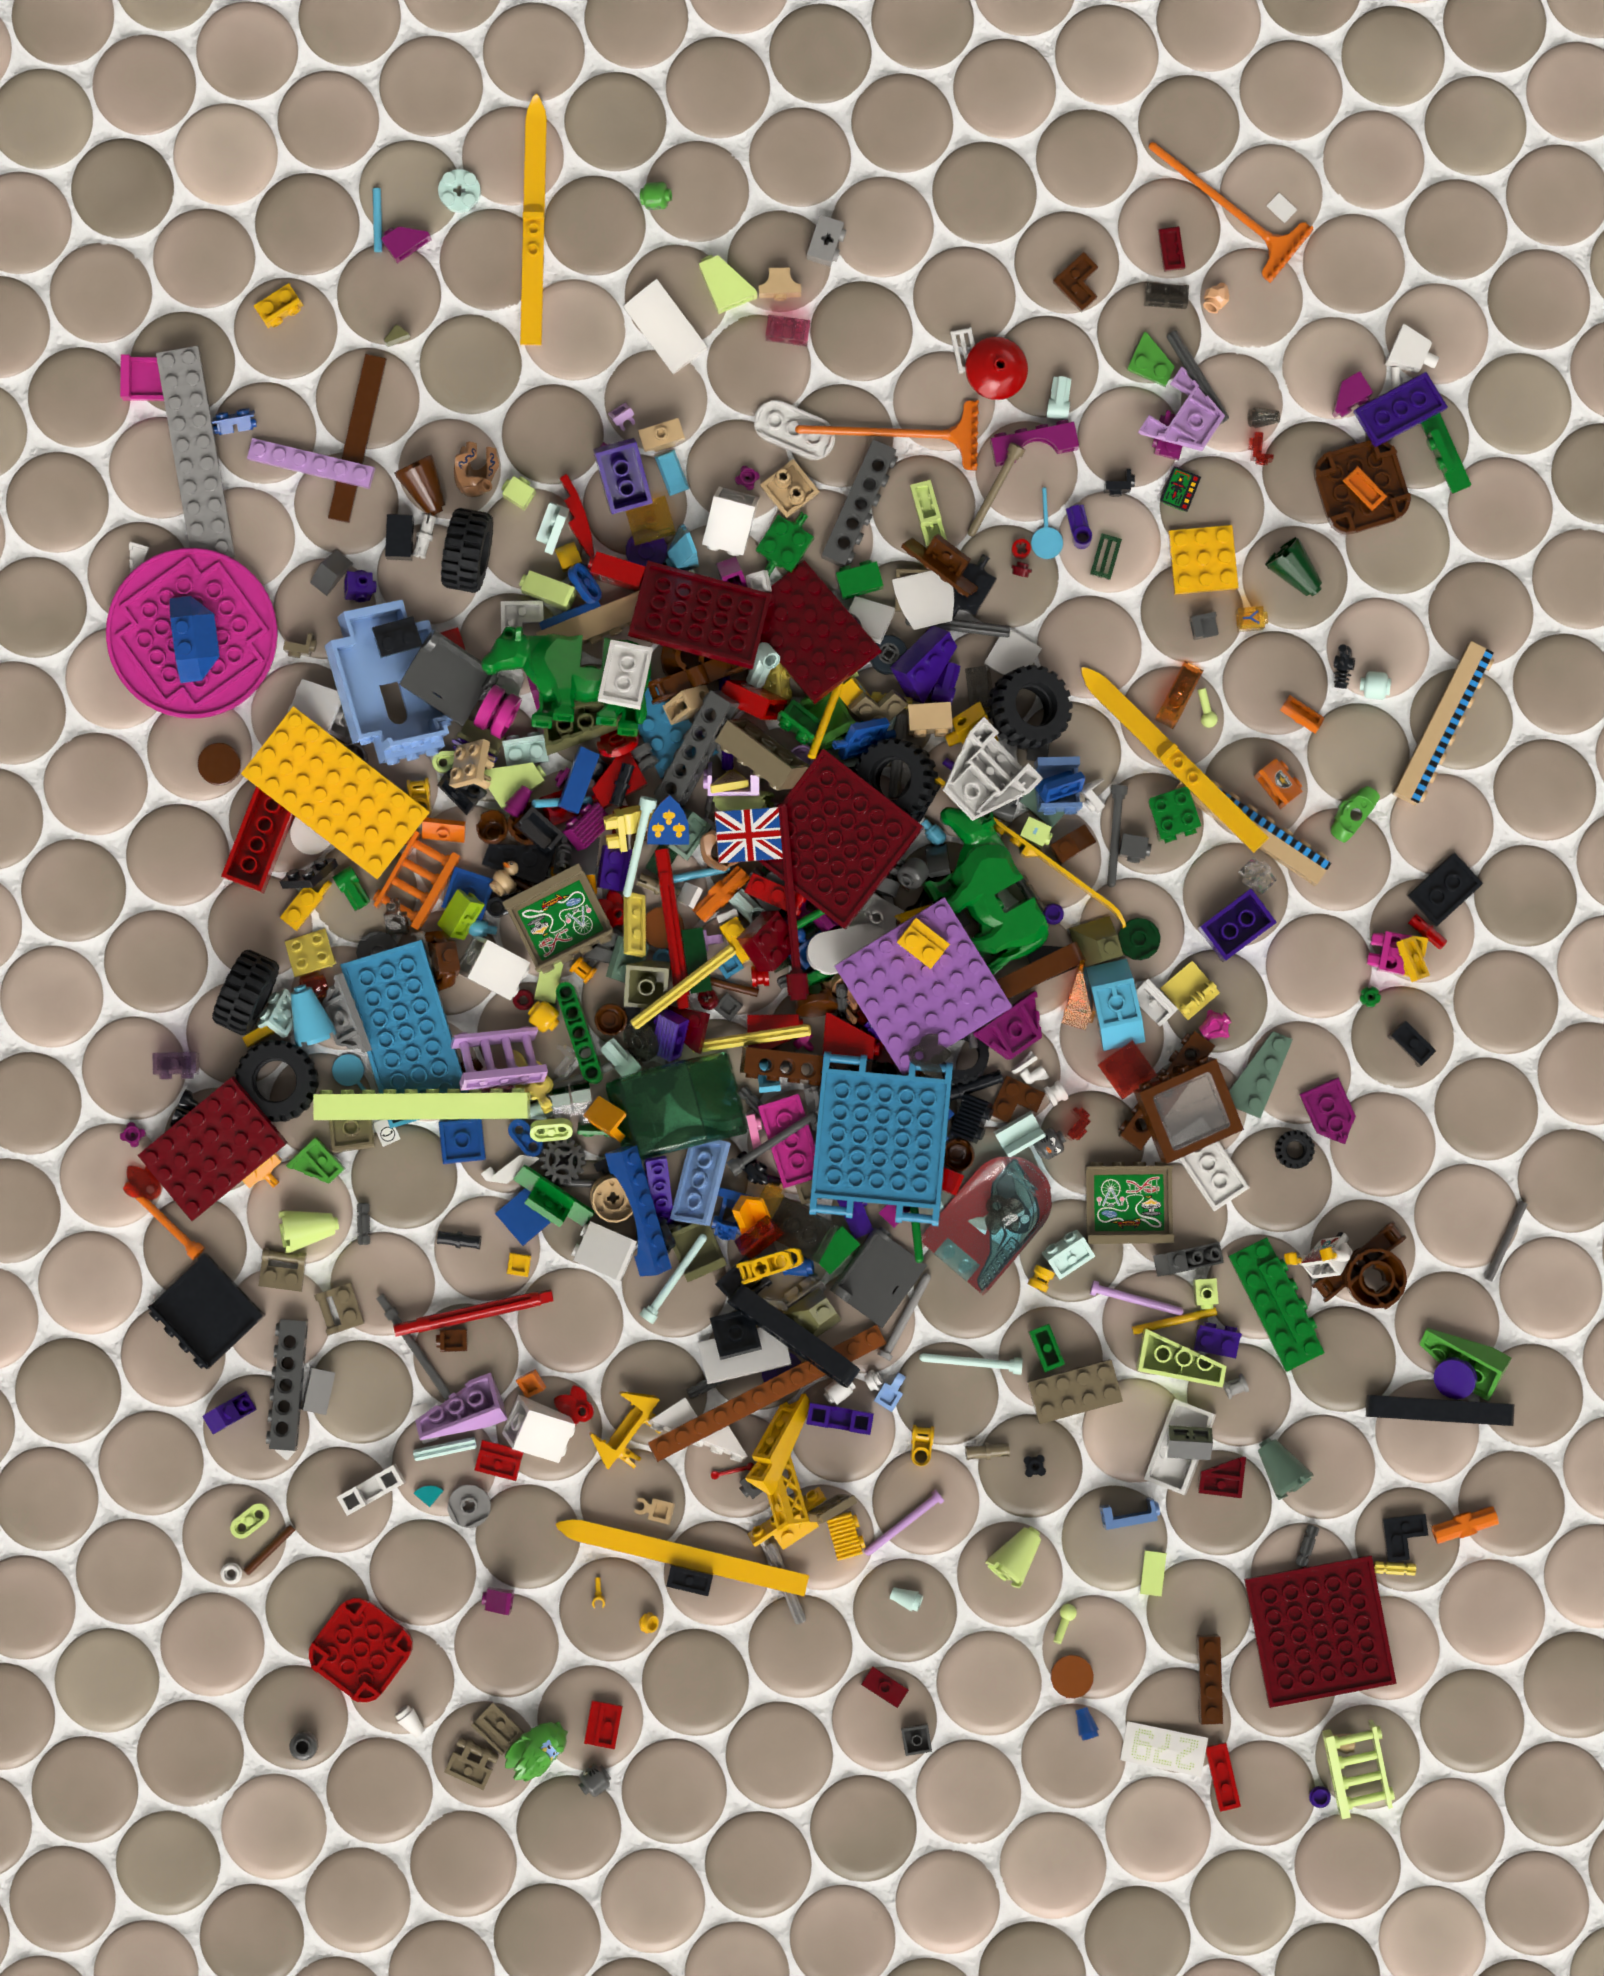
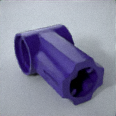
M1084 505L1071 506L1066 509V514L1073 537L1072 542L1076 548L1086 549L1091 543L1092 532L1089 528ZM1083 533L1087 535L1088 540L1080 542L1076 536Z
M951 662L947 663L938 682L935 684L931 698L932 702H951L952 706L956 691L955 685L961 666Z

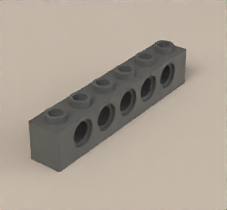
M873 439L824 548L822 559L840 567H845L847 563L851 565L856 554L852 552L855 544L860 545L864 533H861L863 526H868L872 518L871 508L872 506L877 507L881 495L878 494L881 486L885 488L890 476L887 475L890 467L894 468L898 456H895V448ZM881 462L884 468L881 471H876L872 468V464ZM866 481H872L875 484V488L873 490H866L863 484ZM858 500H863L867 506L865 509L860 510L856 508L855 503ZM854 519L858 522V526L850 529L846 525L847 521ZM845 538L850 542V545L847 548H841L838 545V541Z
M710 690L703 699L704 704L700 711L695 714L691 728L684 734V741L681 747L674 753V760L671 766L665 770L662 783L654 791V799L657 800V805L670 795L679 803L682 810L684 809L718 745L715 742L726 721L732 719L740 703L719 690ZM713 710H715L716 716L714 719L712 718ZM703 728L706 731V735L704 738L702 736ZM693 747L696 749L695 756L692 754ZM684 765L686 767L685 775L682 772V767ZM673 784L676 785L675 793L672 790Z
M280 1319V1323L276 1324L275 1336H279L278 1345L274 1346L273 1354L274 1358H277V1363L272 1368V1379H275V1386L270 1390V1401H273V1409H269L268 1422H271V1431H267L266 1444H269V1449L296 1451L298 1448L308 1321ZM289 1335L293 1336L296 1340V1344L292 1348L287 1347L285 1344V1339ZM286 1357H291L294 1361V1366L291 1369H286L283 1365ZM285 1378L292 1382V1388L289 1391L284 1390L281 1386ZM282 1400L290 1403L288 1412L280 1410L279 1405ZM280 1422L287 1423V1433L282 1434L278 1431V1424Z

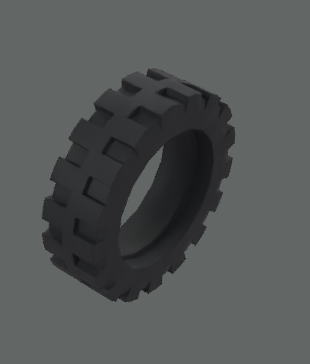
M968 1035L961 1040L969 1042ZM978 1038L976 1039L978 1048H976L978 1052L976 1064L966 1070L953 1068V1084H958V1082L968 1084L969 1081L977 1080L978 1076L984 1073L989 1060V1046ZM943 1051L932 1057V1063L947 1064L943 1059ZM937 1072L939 1076L942 1075L943 1079H945L946 1073Z

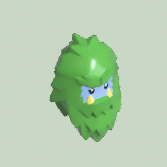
M547 1722L531 1728V1731L522 1734L507 1750L505 1754V1768H514V1771H516L513 1777L514 1780L524 1779L523 1781L527 1782L541 1776L547 1771L553 1761L556 1760L558 1755L564 1751L567 1744L566 1736L568 1731L563 1729L560 1722L555 1724Z

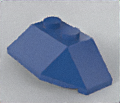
M192 596L170 598V621L180 682L203 681L220 657L215 614Z

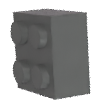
M928 1723L901 1728L906 1756L932 1752Z

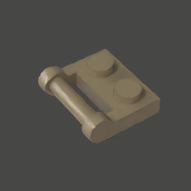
M263 1248L258 1286L302 1292L307 1253L292 1254ZM269 1260L298 1263V1269L269 1266Z
M352 1283L314 1295L315 1300L319 1302L327 1326V1336L365 1324ZM331 1296L341 1321V1325L335 1326L326 1299Z

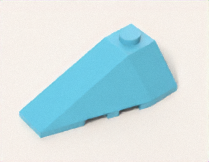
M681 524L668 549V558L665 561L667 566L689 571L699 567L698 555L690 532L684 524Z

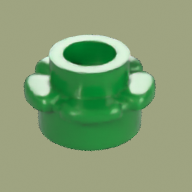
M1365 987L1362 989L1360 996L1362 1004H1365L1367 1007H1374L1376 1003L1380 1002L1381 995L1376 987Z

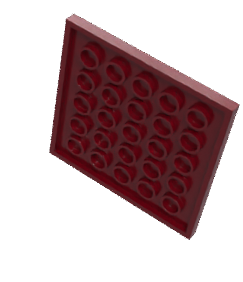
M822 749L782 802L789 806L787 807L794 890L844 929L848 928L924 828L918 821L825 749ZM782 859L759 861L784 881Z
M1372 1555L1244 1579L1269 1708L1397 1684Z

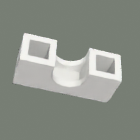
M394 1464L339 1495L337 1499L348 1516L406 1483L397 1465Z

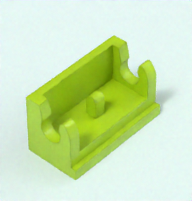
M457 889L437 925L449 937L465 940L470 926L476 921L485 904L469 892L467 895L461 889Z

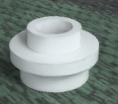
M869 1370L868 1374L864 1375L866 1384L871 1391H878L881 1389L880 1384H883L882 1378L878 1372L875 1373L873 1370Z
M227 1563L221 1569V1578L227 1584H235L242 1578V1569L236 1563ZM230 1569L235 1571L234 1577L228 1575Z

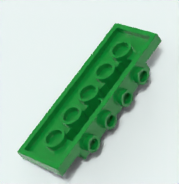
M1266 1237L1229 1255L1228 1258L1285 1372L1324 1354L1325 1352L1314 1330L1318 1328L1312 1316L1308 1318L1305 1312L1308 1307L1303 1297L1298 1298L1295 1292L1298 1290V1287L1293 1278H1288L1285 1271L1289 1269L1284 1259L1279 1260L1278 1256H1276L1268 1238Z

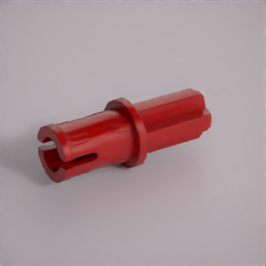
M1417 913L1408 922L1422 937L1428 938V941L1438 949H1442L1447 943V940L1433 928L1434 925H1429Z

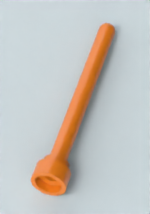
M131 1182L125 1183V1189L186 1247L187 1255L192 1260H195L204 1251V1246L199 1242L191 1241Z

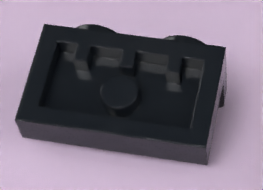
M451 768L443 775L437 786L468 815L473 811L478 801L486 796L487 791L476 784L459 788L449 786Z

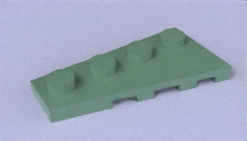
M1274 1031L1271 1032L1229 1090L1236 1109L1259 1119L1261 1118L1293 1039Z

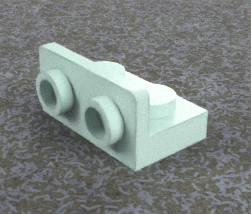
M553 502L548 504L536 537L537 541L546 544L544 552L551 555L555 550L569 512V508Z
M531 732L527 734L528 737L519 738V735L506 737L507 740L502 741L506 765L549 762L544 734L540 735V732Z
M285 988L279 992H274L269 997V1004L259 1015L260 1021L257 1024L260 1029L268 1026L281 1038L287 1037L293 1026L291 993Z
M1078 1230L1067 1233L1063 1239L1049 1245L1042 1252V1255L1048 1261L1059 1280L1095 1257L1088 1243Z

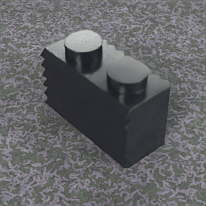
M965 1093L950 1133L977 1144L978 1140L981 1141L985 1135L984 1125L986 1120L989 1121L993 1115V1104Z

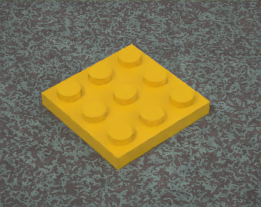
M1232 525L1171 530L1168 532L1174 595L1239 588Z

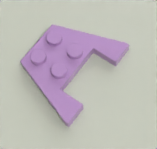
M1181 367L1170 385L1188 395V398L1169 426L1149 415L1138 433L1203 451L1225 415L1209 396H1205L1198 388L1199 385L1196 381H1192L1187 375V371Z

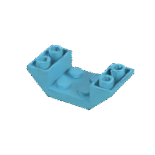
M1127 959L1086 967L1100 1027L1099 1034L1103 1051L1145 1042L1142 1015L1134 979Z

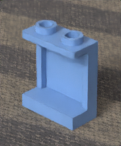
M1080 756L1038 757L1034 762V769L1043 779L1066 771H1071L1075 774L1078 773V767L1080 766ZM1036 791L1037 812H1043L1044 815H1054L1056 812L1072 815L1076 814L1083 807L1082 802H1080V792L1044 803Z
M1147 1497V1511L1114 1517L1111 1506H1099L1103 1528L1109 1530L1158 1521L1157 1516L1160 1515L1159 1504L1153 1498Z

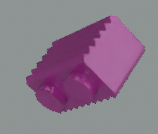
M598 802L593 804L587 803L581 807L580 814L577 817L574 816L566 822L567 827L562 832L577 851L584 850L606 830L603 817L607 816L608 813L605 812Z

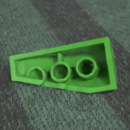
M1430 1328L1426 1329L1419 1344L1438 1362L1451 1357H1457L1460 1360L1469 1362L1477 1375L1476 1387L1472 1392L1487 1401L1491 1399L1512 1359L1493 1347Z

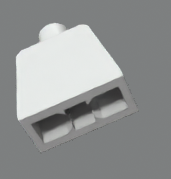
M1403 324L1385 365L1400 367L1402 370L1418 373L1423 364L1435 368L1439 356L1428 352L1432 344L1429 339Z

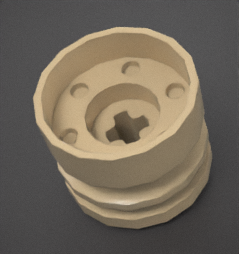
M614 1174L601 1176L594 1182L590 1189L589 1199L592 1208L600 1218L607 1222L618 1223L626 1220L633 1214L626 1193ZM610 1192H614L618 1196L614 1198V1202L607 1198L611 1195Z

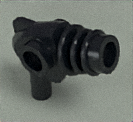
M1341 644L1338 647L1340 654L1339 656L1336 655L1334 659V668H1337L1339 671L1334 672L1335 675H1338V677H1334L1338 679L1334 681V687L1347 689L1349 683L1346 681L1350 679L1346 677L1352 676L1347 674V672L1354 670L1355 658L1352 657L1351 648Z
M743 1151L737 1157L740 1159L741 1157L746 1155L747 1152ZM756 1158L744 1166L743 1172L748 1174L746 1178L753 1184L767 1185L770 1183L776 1186L781 1184L780 1178L766 1172L767 1166L757 1161Z

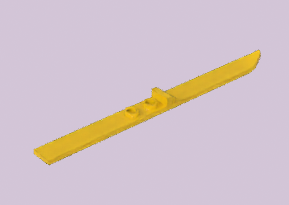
M537 93L530 102L525 119L520 345H542L547 118L545 108Z
M1081 667L1083 680L1091 694L1253 853L1269 839L1237 805L1179 750L1175 743H1172L1107 678L1089 668Z
M940 777L935 779V783L944 788L946 782ZM993 817L996 822L994 829L1000 835L1005 833L1010 837L1009 841L1016 847H1024L1020 854L1023 858L1038 857L1108 908L1120 921L1122 928L1126 927L1120 910L1110 901Z
M572 1519L556 1523L559 1531L577 1542L805 1596L809 1579L807 1574L584 1520Z

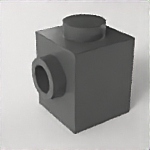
M1124 833L1121 838L1118 856L1127 858V861L1131 863H1140V860L1144 861L1146 856H1150L1152 844L1148 843L1149 838Z

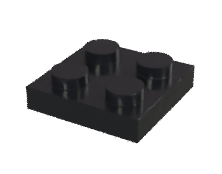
M738 1311L710 1318L720 1360L762 1350L756 1324Z

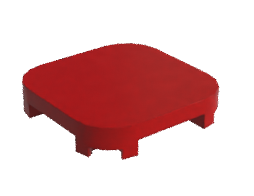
M354 1597L346 1600L338 1607L309 1648V1661L311 1668L316 1673L318 1672L350 1696L352 1700L358 1703H368L376 1700L385 1691L408 1660L413 1650V1640L411 1634L404 1626L372 1602L364 1598Z

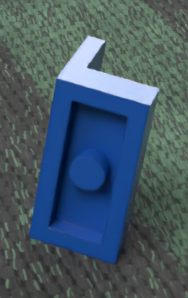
M1066 771L1042 779L1035 789L1044 803H1048L1081 792L1085 776L1082 772L1073 774L1071 771Z

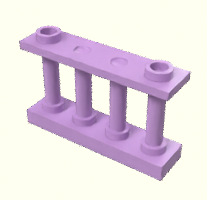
M523 1026L519 1029L470 1034L462 1032L454 1035L451 1049H461L466 1070L459 1082L461 1091L544 1082L548 1073L547 1065L536 1063L531 1042L535 1040L538 1028ZM523 1042L528 1066H516L511 1043ZM502 1044L508 1068H495L490 1045ZM469 1047H482L487 1070H474Z

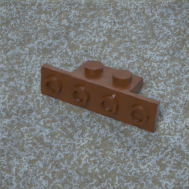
M939 534L934 536L928 548L924 547L914 538L902 544L901 548L908 555L915 557L923 563L925 568L936 573L942 581L949 583L958 593L969 597L978 590L976 585L962 575L971 558Z

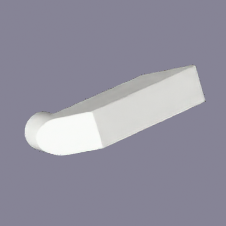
M519 1155L497 1173L492 1167H489L481 1175L486 1181L508 1184L514 1179L523 1165L530 1167L539 1158Z

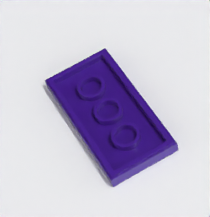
M1424 372L1356 408L1353 413L1374 447H1377L1443 412L1448 406L1427 372Z

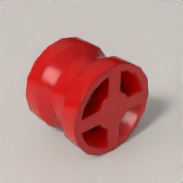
M751 966L752 987H757L758 985L769 986V972H758L755 966Z

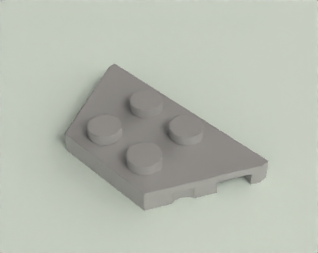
M336 974L333 978L335 980L334 986L329 987L327 996L321 1004L336 1028L337 1034L334 1035L332 1033L334 1041L338 1046H346L352 1050L358 1048L363 1053L371 1051L372 1048L364 1030L363 1021L358 1014L344 974Z

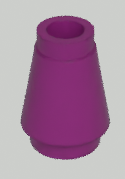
M521 785L506 801L504 810L512 816L519 818L525 811L532 791Z

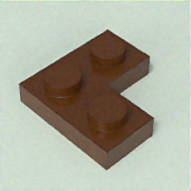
M1085 252L1053 280V283L1081 313L1098 297L1084 283L1098 269V266Z
M1006 1076L992 1106V1109H994L992 1116L1009 1123L1017 1104L1037 1113L1046 1093Z

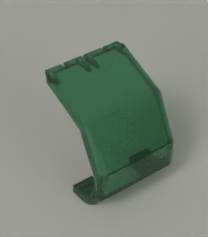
M722 1051L685 1059L608 1081L606 1083V1091L609 1102L627 1114L617 1127L625 1135L620 1143L621 1147L637 1145L641 1162H643V1160L746 1134L749 1127L746 1116L742 1112L744 1109L741 1097L737 1093L738 1086L735 1075L731 1071L733 1067L729 1054Z

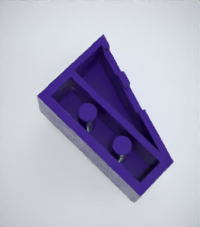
M934 625L931 626L890 667L906 697L924 704L957 648L949 631Z

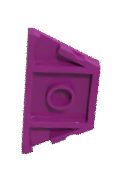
M1032 991L1013 1004L1012 1008L973 1032V1035L1005 1059H1013L1042 1038L1039 1025L1040 1014L1039 1011H1036L1035 998H1038L1037 992Z

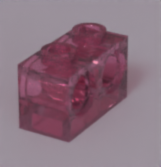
M768 315L766 341L807 347L810 320Z

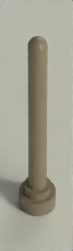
M1010 442L1007 448L1008 457L968 530V535L971 537L976 535L1015 460H1018L1019 457L1022 458L1026 451L1013 442Z

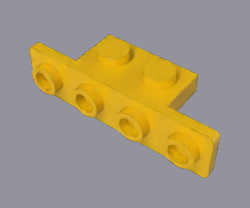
M820 1487L810 1490L803 1496L807 1512L827 1499ZM793 1508L794 1519H800V1512ZM772 1515L770 1519L754 1527L747 1535L755 1547L771 1536H774L784 1550L819 1527L817 1522H808L806 1524L792 1525L784 1531H777Z

